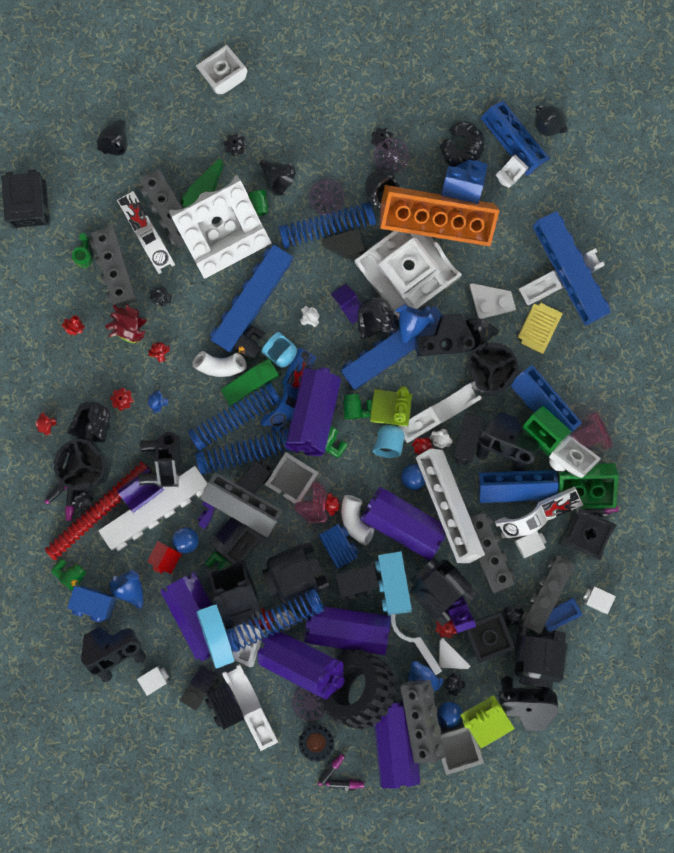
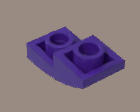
M204 501L202 505L207 507L208 511L204 510L198 518L200 521L198 525L206 530L213 518L216 507Z
M462 595L447 609L457 633L476 627Z

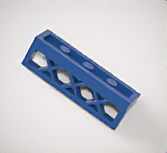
M504 101L491 106L481 117V120L510 156L516 155L529 167L525 172L527 176L550 159Z

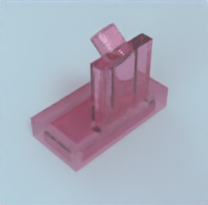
M598 411L588 415L592 422L591 425L572 433L573 438L586 448L599 442L602 443L604 450L614 446Z
M313 482L311 488L314 489L313 501L295 502V510L308 523L327 522V514L324 512L326 490L320 483Z

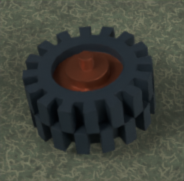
M311 725L301 733L299 748L306 759L312 762L324 761L331 755L334 749V739L326 727Z

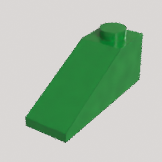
M218 159L188 188L187 193H184L181 199L183 208L193 204L200 194L215 191L224 166L223 160Z
M267 359L222 388L221 391L229 405L232 406L233 403H237L239 400L244 399V397L249 396V393L252 394L255 390H259L260 387H264L265 384L278 379L279 375L270 359Z

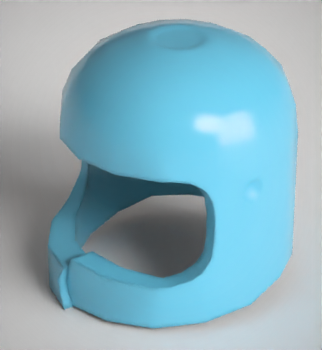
M277 332L265 344L262 354L276 366L286 367L295 359L297 348L282 333Z
M386 424L381 426L377 432L378 438L373 447V453L385 458L400 456L405 437L404 431L396 425ZM387 448V449H391V451L385 452V451H381V450H379V449Z

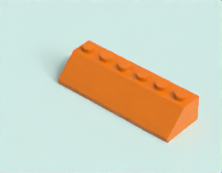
M385 185L381 201L380 229L491 246L500 210L495 203L479 201V204L442 196L441 194Z

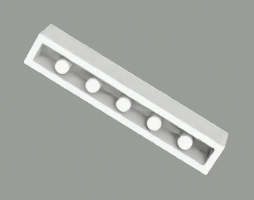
M438 449L425 451L417 456L416 460L457 563H471L485 554L443 450Z
M194 466L180 476L179 487H163L164 491L135 513H132L131 510L127 511L100 529L99 533L111 550L117 549V551H120L127 546L126 542L131 538L133 540L138 539L143 535V530L148 527L151 530L159 524L158 520L163 517L167 519L175 514L174 509L179 506L182 508L192 502L190 499L195 495L198 497L202 496L207 481L200 474L199 469Z

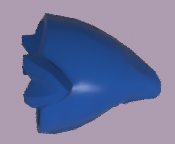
M406 304L401 305L395 310L400 312L399 327L403 343L407 344L414 336L423 331L429 323L434 324V318L429 311L426 314L418 309L408 307Z
M130 569L129 572L119 577L114 576L109 584L112 595L132 603L137 609H141L143 607V588L138 573Z
M417 661L411 663L408 682L413 680H431L434 692L440 689L444 679H438L429 667Z

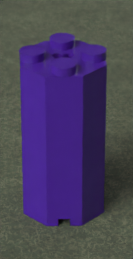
M320 367L319 370L303 369L285 447L295 453H299V450L305 451L304 455L322 456L325 452L341 378L330 373L329 369Z
M379 486L374 494V497L377 499L372 498L366 508L370 511L365 510L360 520L431 561L441 542L446 537L442 523Z
M193 572L191 573L192 578L185 576L168 585L165 589L160 590L194 657L196 660L200 658L202 662L211 657L196 612L213 606V603L197 573Z
M309 606V612L312 614L311 606ZM323 606L324 612L317 614L314 611V616L307 619L306 630L310 631L305 632L304 643L347 650L359 649L368 653L386 655L391 616Z
M274 630V635L269 634L268 638L264 637L262 643L265 645L263 649L259 648L257 652L260 666L324 699H328L337 688L339 689L343 686V662L284 632L277 633Z
M393 700L392 706H389L387 709L389 712L386 716H382V720L377 724L373 723L379 783L381 788L395 789L405 785L406 787H412L421 784L419 763H414L403 700L399 702Z

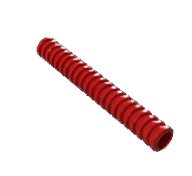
M140 461V465H136L134 470H130V474L127 473L125 478H121V482L118 481L116 486H112L113 489H109L108 494H104L103 498H99V502H95L94 506H90V510H86L85 514H81L80 519L77 518L76 522H72V526H68V530H64L62 535L59 534L58 539L55 538L53 543L50 542V546L45 547L46 553L53 560H57L58 556H62L63 551L66 552L67 548H71L72 543L75 544L76 540H80L81 535H85L84 532H88L90 527L93 528L94 523L97 524L99 519H103V515L106 516L108 511H112V507L115 508L117 503H121L120 500L122 498L117 491L137 477L139 473L146 469L150 470L144 462Z

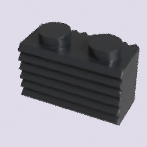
M228 684L206 694L207 699H205V702L210 710H214L216 714L214 720L218 727L222 726L223 730L244 720L241 708Z

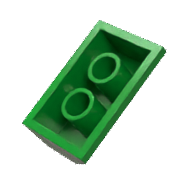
M596 464L583 478H579L567 470L557 471L558 493L575 486L583 503V506L578 508H616L619 477L616 464Z

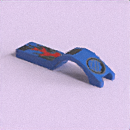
M302 348L298 349L295 359L291 362L282 380L284 387L282 399L274 411L264 415L260 423L261 425L266 426L268 424L272 427L271 430L277 433L292 418L303 369H311L317 358L316 356Z

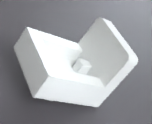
M514 155L497 172L496 177L502 185L509 188L520 179L529 167Z

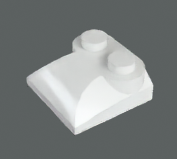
M227 45L196 65L197 69L217 94H224L246 78L248 72L243 63Z
M569 436L551 453L549 463L556 471L567 470L569 473L583 478L601 458Z

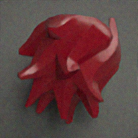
M126 304V309L113 305L116 313L111 312L109 317L114 320L106 324L105 328L108 331L114 329V331L108 337L119 336L129 343L141 341L146 332L139 331V328L147 322V319L140 318L138 309L129 307L128 304Z

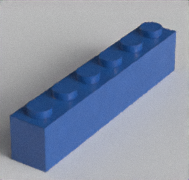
M556 211L537 220L532 227L584 325L587 326L611 313L610 306L604 300L599 285L595 283L590 268L583 261L581 251L574 244L573 236L567 231L564 219Z
M275 245L272 248L268 247L263 254L264 260L261 264L257 263L252 271L254 275L250 280L247 279L242 286L244 290L240 296H235L231 303L233 306L230 311L226 310L221 318L223 322L219 327L216 326L210 334L212 337L211 341L232 354L236 343L252 324L293 262V256Z
M428 306L422 310L426 314H428V311L432 314L434 324L429 323L423 331L414 336L407 344L402 342L400 329L397 328V330L389 333L390 337L386 340L382 338L374 343L373 349L370 351L366 349L358 354L359 358L354 362L350 360L342 366L341 374L353 391L415 349V337L434 335L442 315L436 306L432 308Z

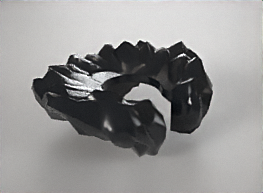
M458 121L451 125L449 131L453 136L465 137L468 141V146L465 150H457L450 139L443 140L440 149L449 166L454 167L467 160H479L482 152L485 150L483 147L485 144L483 140L485 139L482 136V132L468 121Z

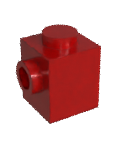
M157 541L147 562L153 565L152 569L160 574H163L164 571L172 574L182 553Z

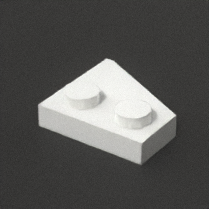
M473 283L469 284L478 318L485 319L516 310L511 291Z
M245 623L249 630L251 638L254 641H256L255 635L251 630L249 623ZM239 625L243 632L245 640L248 644H250L249 637L246 634L243 625ZM235 626L234 630L238 636L239 642L244 647V641L241 638L237 627ZM254 626L257 636L261 639L258 627ZM257 639V643L252 642L251 646L246 644L245 649L241 648L236 653L233 651L234 660L253 667L261 641Z

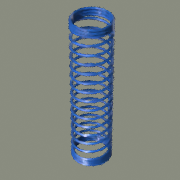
M371 202L361 204L362 212L356 204V214L351 206L350 215L346 208H344V216L341 210H338V218L334 211H332V219L329 213H326L327 223L321 214V225L317 216L314 217L315 226L309 217V228L305 219H303V229L298 220L297 230L294 223L291 222L292 234L287 224H285V227L284 225L278 226L284 249L290 248L288 232L293 245L296 246L293 228L299 244L302 245L299 226L306 243L308 241L305 225L311 241H314L311 224L317 240H319L317 222L323 238L325 239L323 221L328 235L331 237L328 217L335 235H337L334 216L341 234L343 233L340 214L346 231H349L346 213L352 229L355 230L352 211L360 229L357 208L364 227H366L363 206L370 225H376Z
M270 382L265 384L269 396L262 387H260L263 398L256 390L254 391L259 403L249 393L254 407L246 397H244L248 409L239 400L244 414L233 403L239 418L230 406H228L233 420L223 409L229 425L221 414L217 413L224 429L214 416L212 418L218 431L210 420L207 419L213 435L202 422L201 424L209 440L198 425H196V428L203 442L192 428L189 429L187 432L197 449L201 451L204 447L207 448L204 438L212 445L209 434L215 441H218L215 432L220 438H223L219 427L228 435L224 423L231 432H233L230 421L239 429L235 417L244 426L239 412L247 422H249L245 410L252 419H255L251 408L260 416L255 403L265 413L260 399L269 410L271 408L266 397L276 407V404L278 405L281 400Z
M283 428L285 441L288 435V428ZM278 430L281 447L275 432H272L275 449L269 434H266L269 451L262 434L263 452L257 437H254L257 454L251 438H249L251 456L245 440L243 439L245 457L237 441L240 461L234 445L231 443L234 463L225 444L228 465L221 446H219L222 466L213 447L216 468L207 449L210 470L203 451L195 453L200 474L202 476L207 475V470L212 474V466L218 472V464L221 470H224V463L229 469L230 461L233 467H236L235 457L239 465H242V458L247 464V453L251 462L254 461L253 452L259 461V450L265 459V448L269 457L272 456L271 447L277 456V445L283 454L282 441L284 446L285 441L281 430Z
M314 589L308 591V594L305 592V596L312 609V614L307 609L302 596L299 595L307 618L302 613L296 598H293L299 610L301 620L288 600L295 622L289 616L285 604L282 603L290 626L284 620L279 606H276L282 618L284 628L279 624L276 614L271 608V613L277 622L278 631L273 626L268 612L265 611L273 634L268 630L262 614H259L266 629L267 636L262 632L260 624L254 616L253 618L260 631L261 639L257 636L250 619H248V623L255 635L256 641L251 638L245 622H242L250 644L245 640L243 632L237 624L236 627L244 641V647L240 644L233 627L225 630L231 649L236 653L241 648L245 649L246 644L251 646L252 642L257 643V639L262 641L263 636L268 638L269 634L274 635V630L279 633L280 628L285 630L286 626L291 627V622L296 625L297 620L302 622L303 617L308 619V614L313 617L314 611L317 614L324 612L317 592Z

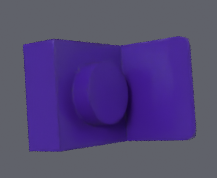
M345 283L330 295L353 325L358 320V308L361 303L357 299L355 292Z

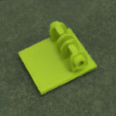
M401 386L397 392L374 389L370 422L409 426L412 394H409L407 387Z
M494 695L460 714L465 728L470 730L480 748L487 746L515 729Z

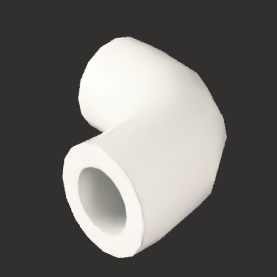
M202 351L193 360V367L216 377L233 376L244 371L247 367L245 359L238 353L227 358H217Z
M344 495L341 508L343 525L352 538L363 545H367L373 537L374 528L360 520L362 500L351 495Z

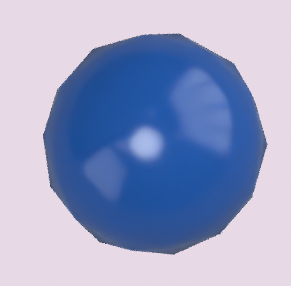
M409 464L402 470L401 481L407 489L419 490L426 484L418 464Z
M188 527L176 530L172 538L175 550L188 554L198 547L199 538L196 531Z
M445 702L437 709L438 722L446 729L458 727L462 722L460 714L463 711L458 704Z

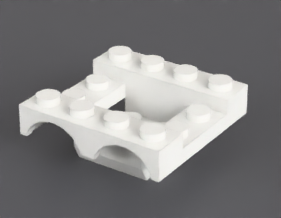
M237 175L234 176L232 182L218 191L200 194L193 204L184 209L169 211L204 279L271 244ZM214 217H221L218 224H212Z
M393 231L355 260L357 267L380 297L388 301L398 320L400 312L395 311L398 307L406 304L408 307L419 309L462 276L446 258L439 244L431 237ZM405 261H412L414 268L406 270L403 266Z

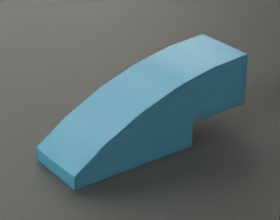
M215 604L197 611L196 613L215 668L235 662L217 605Z

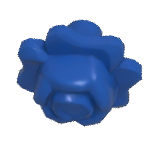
M160 390L153 391V394L148 396V405L153 409L154 413L160 412L162 406L168 405V399L163 398Z

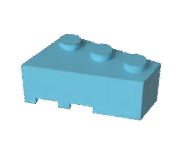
M402 552L378 555V561H375L377 573H381L382 580H378L380 592H384L385 599L382 600L383 611H387L388 616L411 612L412 608Z

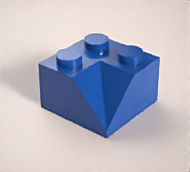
M467 160L455 167L448 166L441 195L479 204L488 164L481 161Z
M78 585L73 588L67 609L72 610L71 613L83 617V614L91 616V620L104 622L111 618L117 598L111 594Z

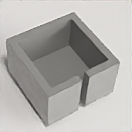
M285 452L265 485L280 495L284 492L283 497L299 506L319 475V472Z
M464 725L440 733L444 747V758L441 761L446 775L484 763L477 741L470 730L466 729Z

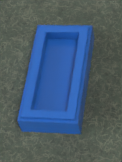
M571 598L553 608L545 624L547 632H551L583 615L575 599Z

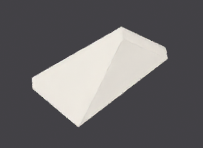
M443 638L439 640L440 668L468 669L470 667Z

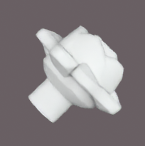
M305 306L301 309L303 317L300 319L301 324L306 325L308 323L314 327L319 324V313H317L315 308Z
M441 429L438 432L433 431L429 437L433 441V445L438 448L450 447L453 442L446 429Z
M288 610L289 616L295 622L293 612ZM282 611L284 620L290 626L287 614L285 613V611ZM277 613L278 622L284 628L282 618Z

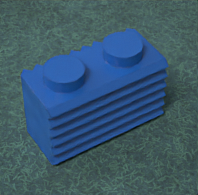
M337 524L318 535L337 569L357 558L356 554L359 552L354 543L350 544L346 537L349 534L344 526L340 527Z

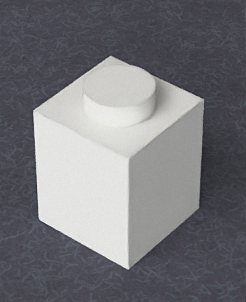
M538 531L515 540L522 558H526L546 548L544 545L546 540L543 534L538 533Z
M591 586L590 589H586L583 599H585V605L608 614L616 596Z
M157 666L137 680L148 696L169 682L167 680L169 675L164 667L160 668V666Z

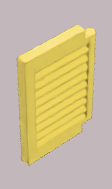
M540 303L539 306L533 304L517 338L522 340L521 344L543 354L563 313L543 303Z

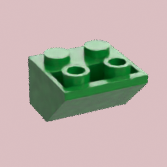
M544 406L539 408L528 419L521 430L524 435L535 439L539 444V448L548 457L571 433Z

